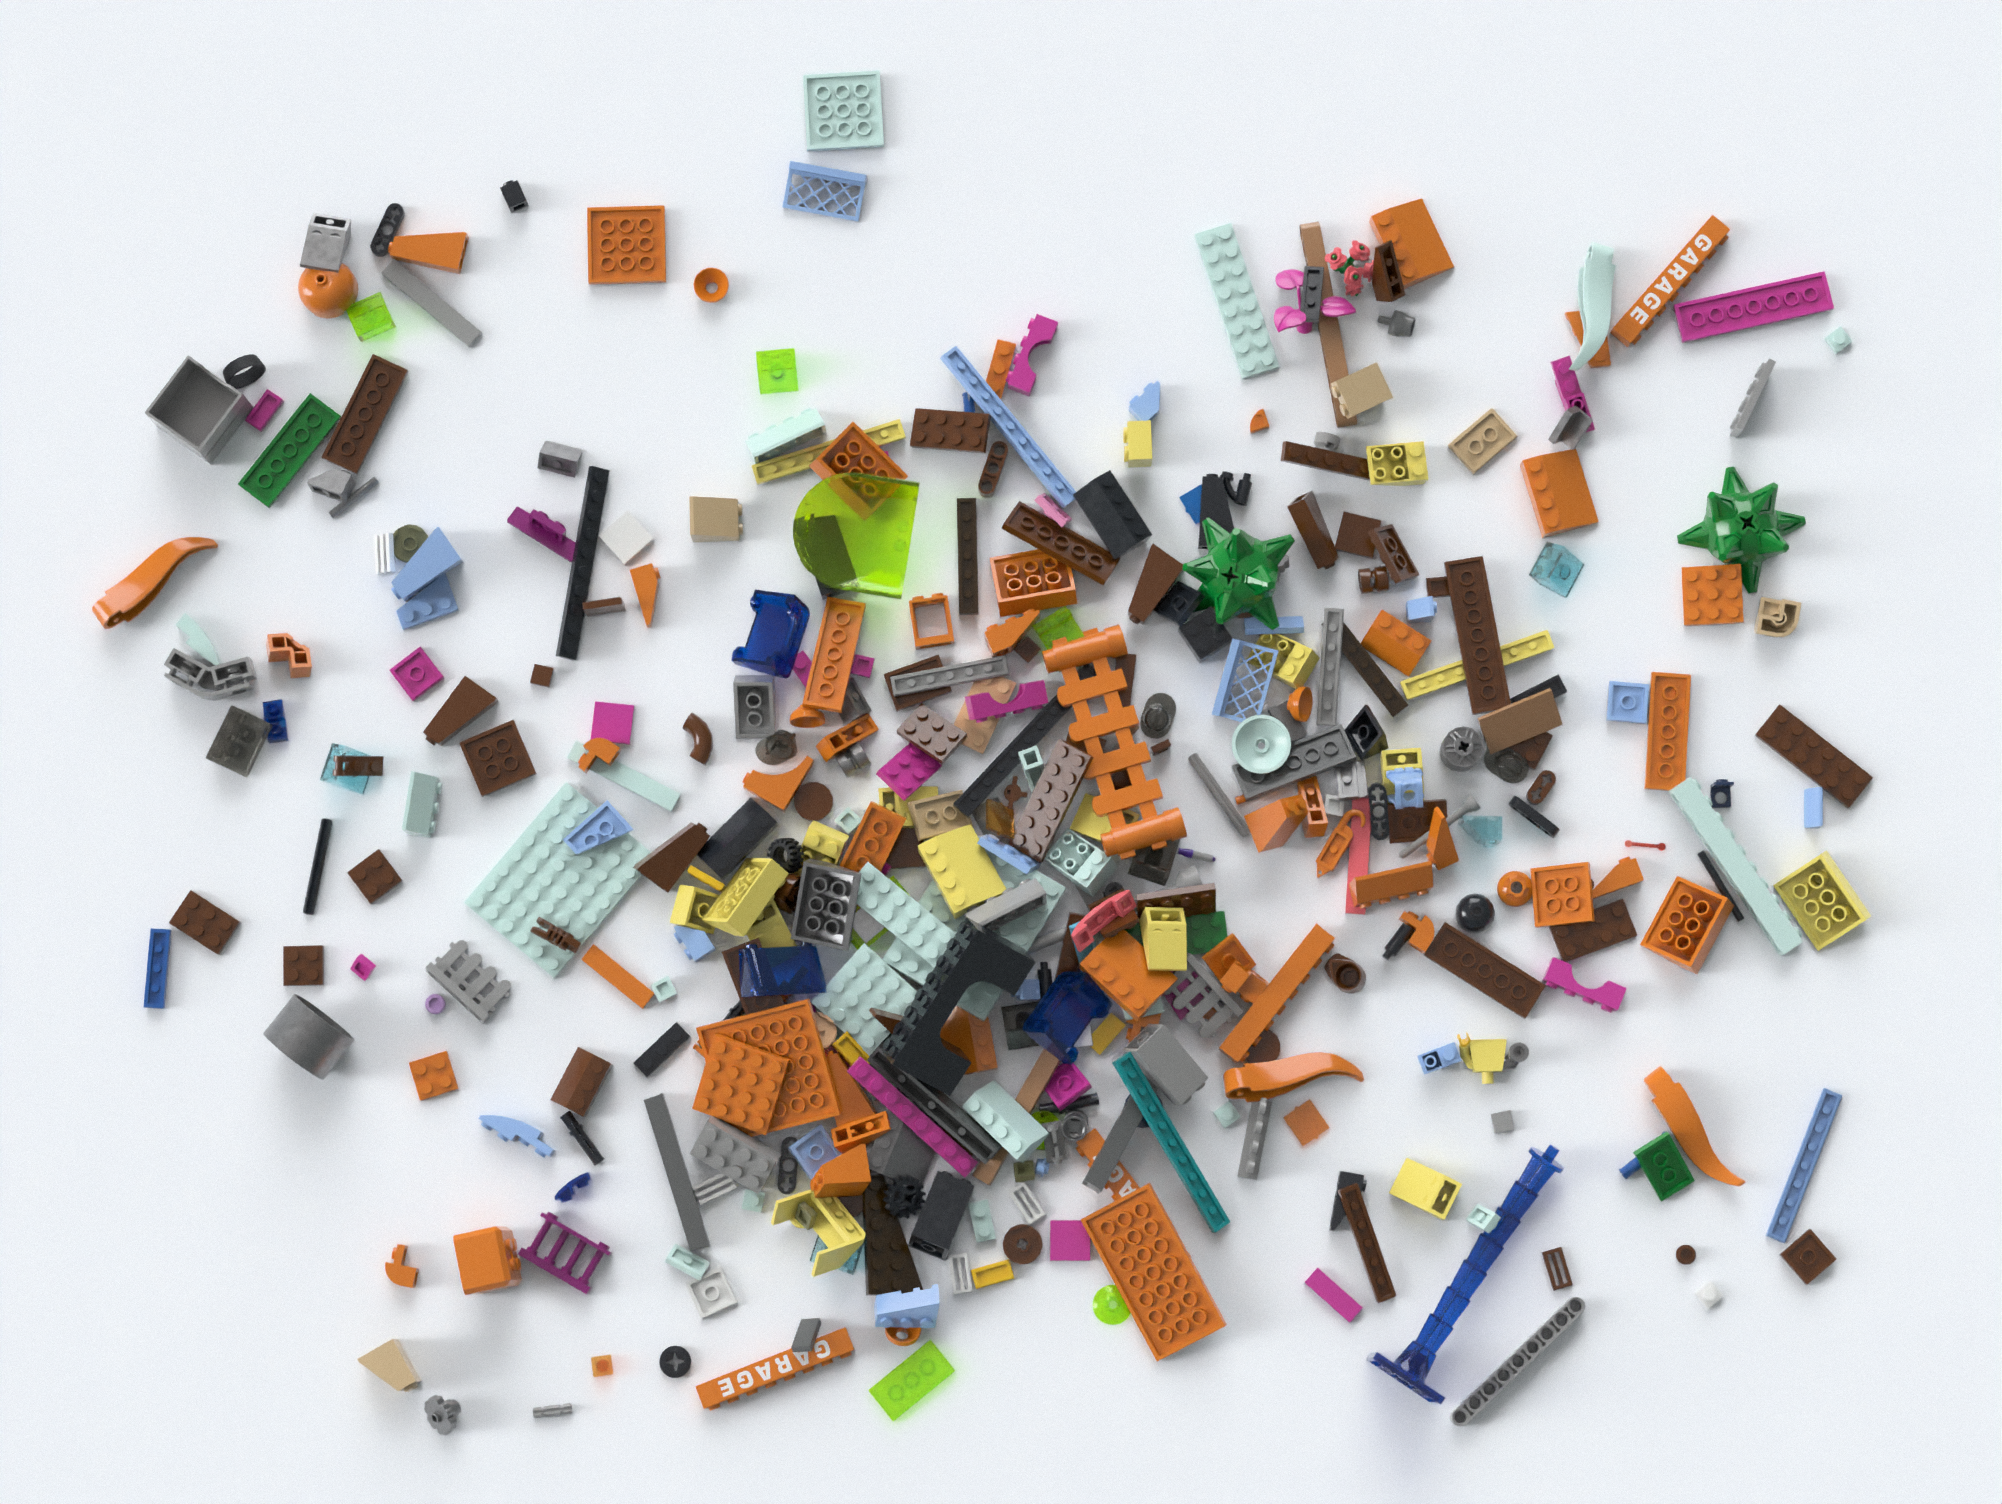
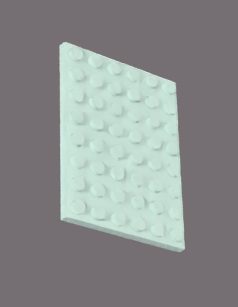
M567 782L464 902L553 978L557 977L576 953L568 949L566 951L560 949L558 946L531 933L530 930L534 926L546 932L548 931L537 924L536 920L538 917L572 934L574 939L581 942V948L642 876L633 867L651 853L627 833L576 855L563 839L598 808Z
M985 849L1006 889L1011 887L1015 889L1020 886L1022 881L1036 878L1046 892L1047 904L993 931L1028 952L1066 891V887L1037 870L1025 874ZM932 880L918 903L953 932L957 933L958 926L961 922L965 921V915L954 919L936 883ZM897 937L882 959L893 969L922 986L927 975L934 969L932 965ZM976 982L971 985L966 993L964 992L956 1006L984 1022L1004 990L990 982Z

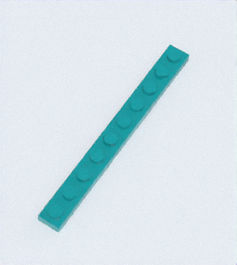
M1127 1052L1112 1062L1211 1232L1216 1233L1229 1224L1230 1220L1132 1053Z

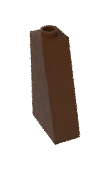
M1309 491L1296 497L1287 508L1317 569L1324 567L1326 570L1335 565V561L1339 556L1313 491Z
M1154 543L1150 547L1127 613L1130 616L1129 619L1137 625L1139 623L1145 624L1154 609L1183 572V564Z
M464 676L423 731L427 736L425 740L433 746L436 743L440 746L444 745L495 706L499 700L470 678Z
M690 822L635 864L633 868L668 893L709 839L710 835L706 833L708 829L699 822L697 825Z

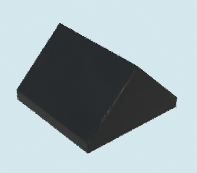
M1364 705L1345 729L1349 741L1361 760H1366L1389 748L1385 732L1370 707Z

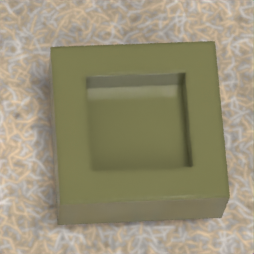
M1033 1160L1025 1161L1024 1163H1013L1016 1183L1035 1180Z
M805 1201L798 1204L795 1219L807 1230L814 1228L817 1213Z

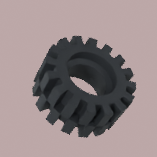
M794 838L774 840L775 842L771 843L772 847L768 848L771 852L767 853V857L773 859L789 874L797 872L798 868L802 867L800 862L804 861V858H801V855H804V851L800 852L802 846L798 845L799 842L795 841ZM785 850H786V852H787V861H786V862H785V859H784V851H785Z

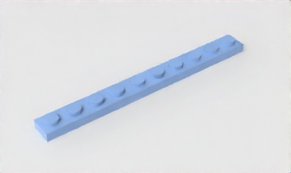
M955 346L942 355L940 358L983 412L991 415L992 423L1060 506L1064 508L1074 501L1073 494L1076 493L1074 488L960 349Z

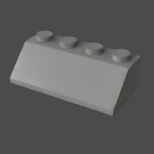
M1036 878L1032 880L1026 879L1017 888H1008L1002 892L1003 895L997 898L991 897L984 902L985 904L979 907L976 905L969 908L967 913H965V919L968 917L994 931L1047 904L1046 892Z

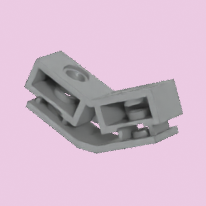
M173 648L164 663L170 669L169 673L165 672L164 677L198 697L207 700H218L254 690L249 681L257 679L254 664L250 657L207 667ZM178 672L182 673L183 675L188 677V681H185L184 679L176 676L175 674ZM244 681V683L234 684V685H232V686L229 687V684H233V683H236V682ZM195 683L201 686L203 689L215 690V692L211 693L198 691L192 688V686Z

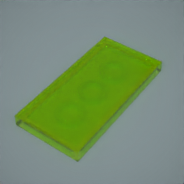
M930 1339L868 1391L894 1422L956 1370Z

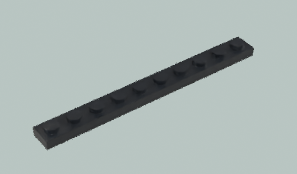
M589 466L555 655L556 657L572 661L577 658L585 613L582 603L587 602L610 471L596 466Z
M1089 664L1084 665L1077 672L1080 681L1096 676L1095 669ZM1056 694L953 805L968 818L1020 763L1018 752L1036 746L1072 706H1061Z

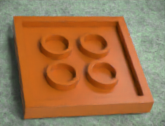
M1741 564L1681 567L1684 626L1744 623Z
M1589 862L1530 868L1536 928L1595 922Z

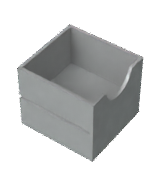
M188 355L144 413L158 428L211 465L254 407L244 394L216 377Z

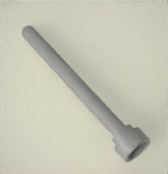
M1472 795L1466 799L1463 807L1446 818L1448 826L1466 813L1476 812L1481 808ZM1429 831L1400 851L1399 857L1403 859L1425 844Z

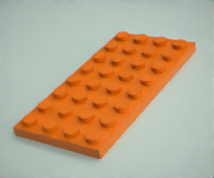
M1151 1183L1136 1189L1081 1219L1083 1226L1156 1361L1183 1349L1227 1325Z

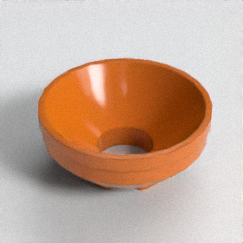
M712 267L701 270L696 275L693 283L696 295L707 303H716L722 300L729 289V281L725 273ZM709 283L717 284L718 289L715 293H709L706 290Z
M1306 686L1299 687L1289 695L1287 709L1296 721L1306 722L1310 717L1313 705L1311 689Z
M802 704L790 715V724L800 728L819 727L825 724V715L820 709L803 707Z
M1511 871L1504 874L1497 885L1499 898L1503 903L1511 907H1519L1526 904L1532 897L1531 879L1520 871ZM1513 882H1519L1522 885L1520 893L1512 892L1511 884Z
M888 1327L885 1328V1334L893 1344L909 1346L919 1339L921 1328ZM898 1332H904L907 1334L908 1337L905 1339H900L896 1336V1334Z

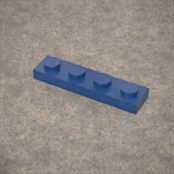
M150 928L144 1008L165 1009L172 932L170 929Z

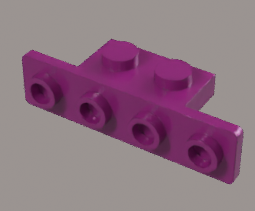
M519 506L513 510L507 519L508 524L567 561L572 562L576 542L566 537V529L562 523L552 521L543 511L538 512L533 509L531 513H528Z

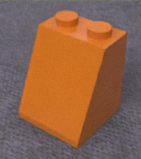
M1302 794L1279 799L1245 815L1244 818L1258 853L1284 846L1309 812L1306 801L1303 799Z
M866 1144L858 1145L824 1163L810 1182L815 1198L862 1195L871 1182Z

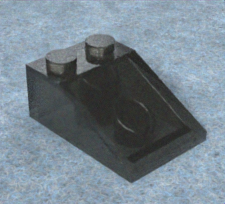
M1180 839L1172 842L1168 840L1166 841L1167 847L1154 851L1152 846L1135 850L1136 856L1132 857L1127 874L1165 886Z

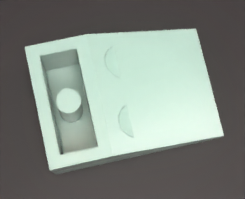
M1069 828L1064 831L1044 859L1092 897H1094L1117 868L1112 857H1107L1102 850Z

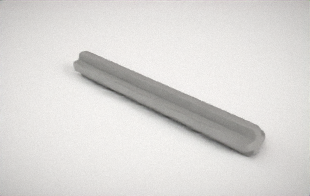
M1194 753L1189 756V762L1242 837L1247 836L1250 833L1247 824L1199 755Z

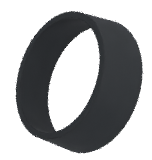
M248 354L230 362L224 368L223 376L227 384L235 389H240L260 379L265 373L266 367L257 355ZM251 367V368H249L248 370H246L245 372H243V373H241V374H238V375H235V374L238 373L239 371H241V370H243V369H245V368Z

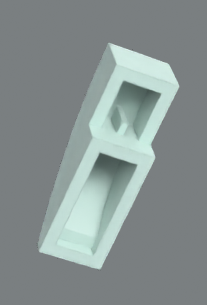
M184 613L175 625L190 636L186 644L214 666L221 664L219 655L207 634L191 617Z

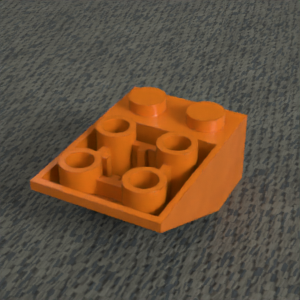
M1030 609L1025 611L1022 617L1016 619L1014 616L1006 619L1005 623L1000 626L994 624L987 627V631L984 632V639L992 657L1011 653L1038 622L1040 611Z

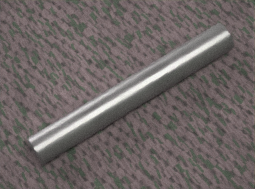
M374 476L352 493L346 503H339L328 513L332 518L336 517L378 484L379 481Z

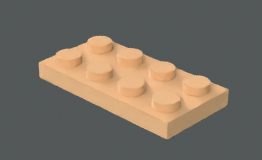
M1005 677L975 681L967 696L989 692L995 701L1005 704L1008 703L1017 683ZM964 701L954 722L955 726L967 733V738L962 745L984 754L1000 718L995 719L994 716L987 717L988 721L976 723V720H969L966 702Z

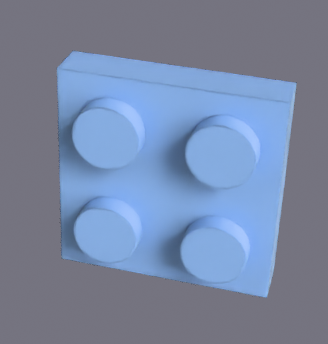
M1609 681L1606 721L1646 724L1649 684Z
M821 1124L788 1147L810 1180L824 1163L841 1155V1152L834 1147L832 1139Z

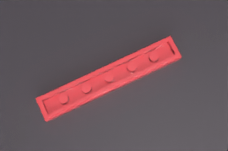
M1359 798L1352 800L1351 809L1362 811L1366 817V823L1364 827H1361L1360 817L1356 815L1351 817L1350 829L1353 831L1354 836L1349 845L1345 914L1365 915L1366 908L1354 907L1348 885L1355 877L1368 875L1370 846L1368 798Z

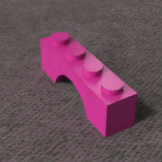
M1036 314L1035 319H1030L1027 327L1030 330L1028 336H1023L1020 344L1023 347L1021 353L1016 354L1013 361L1015 365L1013 372L1009 371L1006 378L1008 389L1028 397L1030 396L1037 375L1030 368L1028 358L1036 347L1052 343L1058 328L1057 321Z
M1044 680L1020 684L1015 698L1005 704L995 701L989 692L965 696L969 720H976V723L988 721L987 717L994 716L995 719L1005 717L1006 713L1013 711V714L1025 712L1024 708L1031 707L1032 710L1041 709L1043 704L1049 703Z
M1555 957L1551 958L1542 981L1546 982L1545 985L1555 990L1557 987L1564 990V994L1575 997V995L1582 997V1001L1590 1005L1594 1003L1601 1005L1600 1009L1612 1013V1011L1616 1012L1619 1009L1627 989L1609 980L1599 988H1585L1574 979L1572 965Z

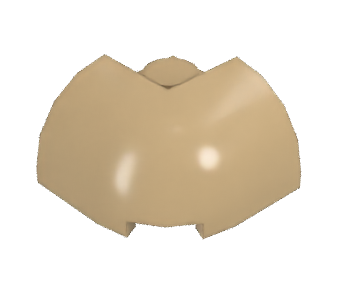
M1761 597L1757 618L1755 619L1754 633L1769 637H1785L1790 635L1797 627L1802 603L1786 599L1776 600Z

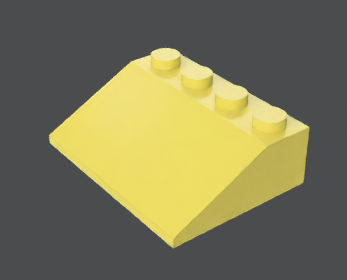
M971 824L935 836L918 845V852L954 919L965 915L967 910L977 905L979 907L985 904L984 902L991 897L997 898L1003 895L1002 892L1006 890L984 847L977 844L979 838Z
M1827 850L1773 885L1817 951L1871 917Z
M746 858L702 921L734 936L744 937L751 931L755 920L762 916L764 907L774 899V893L777 889L784 885L785 878L789 873L773 859Z

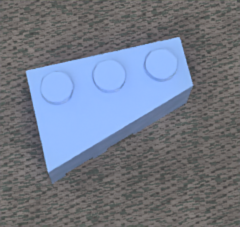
M934 1284L932 1288L920 1290V1287L913 1288V1292L903 1294L901 1291L876 1295L874 1304L875 1327L935 1328L940 1304L938 1284Z

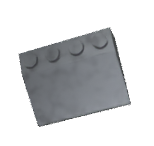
M815 859L804 861L791 939L849 951L862 873Z
M907 1098V1099H908L909 1101H911L919 1110H921L929 1119H931L940 1129H942V1130L944 1129L938 1122H936L930 1115H928V1114H927L922 1108H920L914 1101H912L911 1099ZM887 1110L891 1130L875 1139L868 1156L869 1170L898 1180L899 1175L905 1177L910 1175L918 1179L919 1183L923 1185L936 1152L891 1111Z

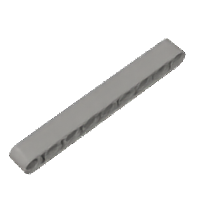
M1572 1297L1560 1306L1450 1413L1451 1422L1456 1426L1468 1424L1584 1312L1586 1306L1583 1299ZM1574 1300L1580 1304V1309L1577 1312L1572 1311L1570 1307L1571 1302ZM1559 1314L1564 1315L1566 1318V1322L1562 1326L1556 1322V1317ZM1544 1328H1548L1551 1331V1337L1548 1340L1542 1337L1541 1333ZM1530 1342H1534L1537 1345V1350L1533 1354L1527 1350V1345ZM1515 1356L1522 1358L1523 1363L1520 1367L1513 1365V1358ZM1501 1370H1506L1508 1373V1378L1505 1381H1501L1498 1378V1373ZM1488 1383L1494 1387L1491 1395H1487L1484 1392V1386ZM1473 1397L1479 1400V1406L1476 1409H1472L1469 1405V1401ZM1458 1411L1463 1412L1465 1415V1420L1462 1423H1458L1455 1420V1414Z

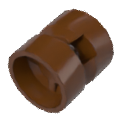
M1386 566L1374 567L1372 571L1370 568L1358 569V582L1361 594L1373 593V590L1377 592L1389 591ZM1370 578H1373L1374 583H1370Z

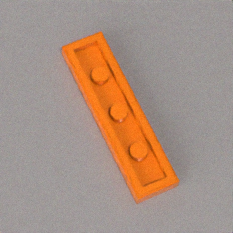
M594 944L582 957L581 960L640 1008L643 1009L655 995L654 992Z

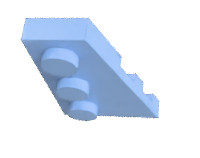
M446 573L396 611L403 630L459 611Z
M607 800L567 835L563 841L578 855L627 834L634 829Z
M992 834L980 837L977 843L1025 874L1037 870L1042 863L999 841Z

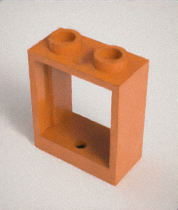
M936 593L932 594L930 598L916 596L909 601L916 650L955 644L947 595ZM944 604L948 634L919 638L915 608Z

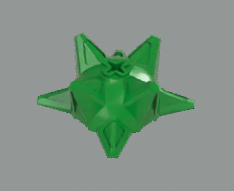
M1727 467L1721 494L1710 492L1707 495L1704 520L1677 535L1678 544L1708 549L1714 557L1725 565L1741 564L1742 584L1748 594L1757 592L1762 563L1771 557L1786 553L1789 550V545L1783 537L1806 525V520L1804 516L1775 510L1778 484L1773 482L1751 493L1735 467Z
M1206 518L1202 521L1208 554L1184 563L1182 568L1183 571L1202 582L1197 591L1201 592L1205 598L1193 612L1205 610L1210 606L1212 608L1215 607L1216 621L1219 624H1224L1241 613L1248 612L1271 630L1276 629L1279 626L1272 596L1276 590L1278 580V565L1295 542L1294 538L1289 534L1261 541L1239 528H1234L1230 534L1211 518Z

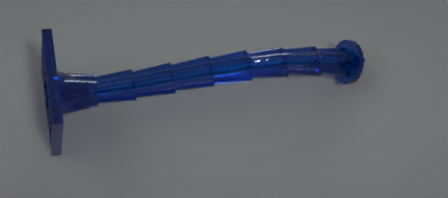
M1549 1144L1545 1152L1535 1147H1530L1528 1152L1532 1155L1518 1181L1515 1180L1502 1205L1498 1206L1495 1211L1501 1217L1496 1228L1491 1230L1490 1233L1485 1231L1480 1233L1469 1256L1463 1260L1451 1285L1446 1287L1433 1314H1429L1416 1340H1412L1393 1362L1378 1352H1371L1366 1358L1367 1361L1433 1405H1441L1445 1399L1444 1396L1425 1384V1380L1437 1355L1435 1354L1453 1331V1325L1471 1301L1469 1299L1486 1278V1272L1504 1250V1244L1520 1225V1219L1538 1198L1539 1191L1555 1172L1561 1174L1564 1171V1167L1555 1160L1560 1151L1557 1147Z

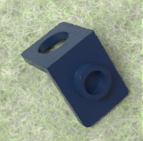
M1717 779L1716 782L1710 785L1712 808L1731 807L1730 788L1734 785V782H1728V779ZM1719 792L1726 795V801L1722 804L1715 800V795Z

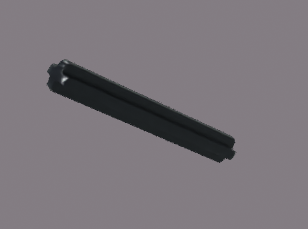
M326 818L321 819L303 907V913L307 915L314 914L332 827V820Z

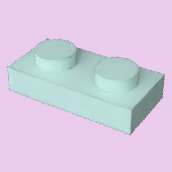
M988 1199L968 1203L976 1243L996 1239Z
M1479 1204L1475 1206L1466 1218L1470 1224L1487 1233L1495 1229L1498 1221L1501 1219L1496 1213Z
M674 1244L665 1260L666 1263L699 1281L710 1264L709 1261L677 1244Z

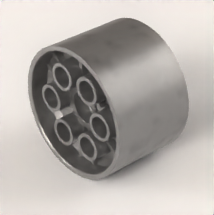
M297 994L291 997L263 1033L282 1053L321 1080H324L355 1041L337 1022Z

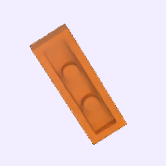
M997 339L986 382L996 395L1002 399L1016 344Z

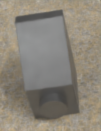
M333 469L308 479L307 484L312 492L346 503L356 482L350 472Z

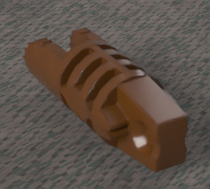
M538 917L536 920L537 924L548 931L546 932L534 926L530 930L531 933L558 946L560 949L565 951L568 949L577 953L581 942L574 939V936L569 932Z

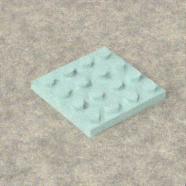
M880 70L803 75L807 152L884 147Z
M864 943L811 1003L823 1014L830 1017L834 1024L844 1033L847 1031L862 1049L871 1056L881 1042L889 1036L890 1032L871 1014L869 1009L872 1007L904 1016L906 1008L914 1001L917 990Z

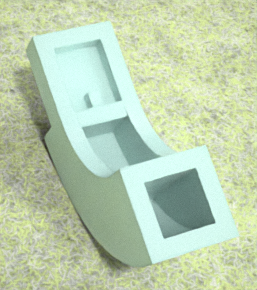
M1037 745L1018 752L1031 794L1044 770V764Z

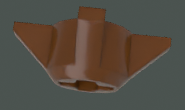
M1013 776L1012 784L1008 785L1004 790L1005 799L1009 801L1008 809H1013L1014 802H1017L1020 798H1027L1028 792H1022L1021 788L1017 785L1018 776Z

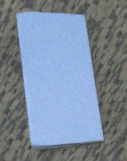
M1808 788L1804 790V828L1818 829L1823 825V788Z

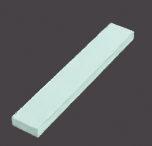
M576 740L567 758L579 764L580 757L584 753L587 754L588 751L584 749L583 743ZM597 758L589 769L671 812L681 795L616 760L610 767Z

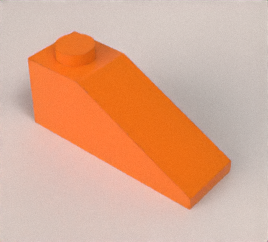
M652 563L630 570L647 628L652 627L659 589L658 579H661L658 567L654 568Z
M868 713L825 736L815 747L825 762H828L843 751L846 752L850 747L871 736L879 728Z
M1313 776L1297 783L1298 795L1302 794L1309 812L1301 822L1305 838L1324 837L1328 825L1317 776Z
M1439 807L1434 808L1426 843L1428 854H1426L1427 860L1431 861L1437 870H1441L1459 861L1446 818Z
M1628 856L1618 860L1619 864L1614 866L1592 890L1593 899L1642 882L1644 878L1636 858L1630 860Z
M887 1111L831 1129L834 1147L843 1154L860 1144L867 1145L890 1131L891 1127Z

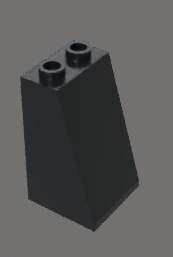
M937 1171L912 1231L908 1246L945 1261L975 1185H972L967 1179H957L947 1171Z

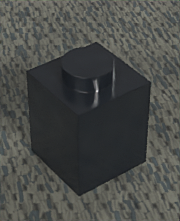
M518 180L507 181L500 187L511 213L529 206Z

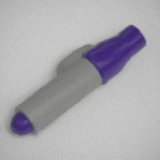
M1178 848L1177 854L1187 858L1210 863L1216 861L1213 855L1193 851L1192 849Z

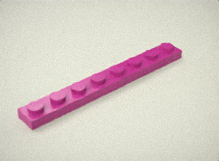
M859 1057L847 1070L848 1074L964 1178L977 1165L978 1162L862 1057Z

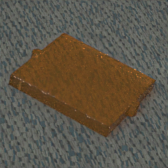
M986 799V829L996 833L998 836L1011 840L1014 839V809H1008V806L1003 805L1002 802L998 803L991 799Z
M1310 1099L1299 1107L1295 1106V1110L1283 1117L1302 1146L1314 1138L1318 1139L1320 1134L1330 1128Z

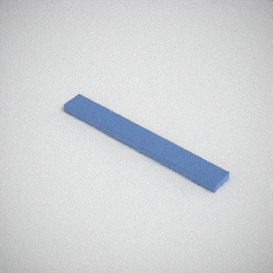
M1826 1088L1822 1089L1765 1236L1782 1243L1786 1242L1843 1095Z

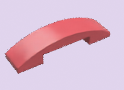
M1125 890L1105 900L1091 910L1077 924L1071 937L1079 952L1094 942L1093 936L1117 916L1124 917L1137 907L1130 890Z

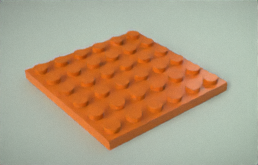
M810 998L696 1028L705 1062L714 1034L716 1033L790 1059L768 1133L842 1114ZM727 1122L751 1137L762 1135L761 1133Z

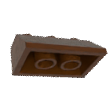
M577 1047L550 1100L586 1118L613 1064Z

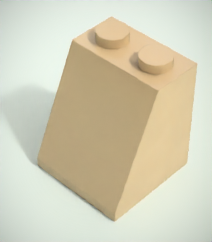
M1377 362L1331 383L1332 394L1335 398H1338L1341 404L1339 406L1340 411L1347 419L1393 398Z
M689 496L690 536L693 542L740 541V535H743V523H739V516H743L742 504H739L738 499Z
M391 1339L357 1359L360 1364L397 1391H404L406 1393L419 1387L417 1383L421 1379L399 1339Z

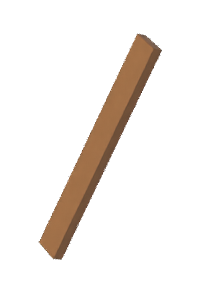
M1051 1036L1015 1099L1030 1115L1069 1048ZM1002 1147L992 1160L990 1159L986 1164L980 1161L972 1176L991 1186L1009 1152Z

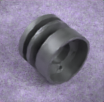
M1464 726L1457 727L1451 730L1441 743L1439 751L1441 760L1446 767L1453 771H1468L1483 756L1484 743L1480 734L1474 729ZM1461 743L1463 746H1467L1465 752L1458 749Z

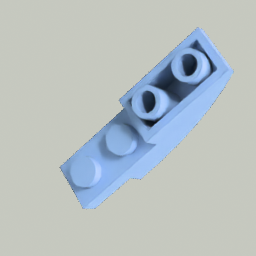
M480 1115L478 1118L483 1121L481 1125L489 1131L492 1128L499 1132L497 1136L505 1142H508V1140L514 1142L516 1137L519 1136L518 1141L527 1147L529 1144L536 1147L535 1152L544 1158L546 1155L551 1157L555 1152L554 1149L539 1140L543 1132L522 1121L496 1115Z

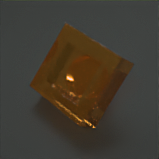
M611 1354L591 1357L593 1377L614 1374Z

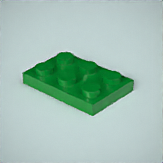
M1667 1131L1633 1152L1661 1202L1695 1181Z

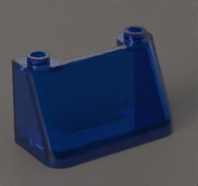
M755 589L750 599V606L756 615L745 647L737 646L732 652L731 661L735 665L787 679L791 675L809 621V608L795 594Z
M800 942L801 946L758 948L757 944L745 945L746 949H739L741 997L827 993V985L817 946H812V943Z
M1066 971L1058 975L1024 1023L1023 1031L1062 1063L1072 1065L1077 1060L1079 1054L1078 1049L1074 1047L1075 1043L1093 1018L1098 1019L1107 1016L1113 1003L1087 972Z

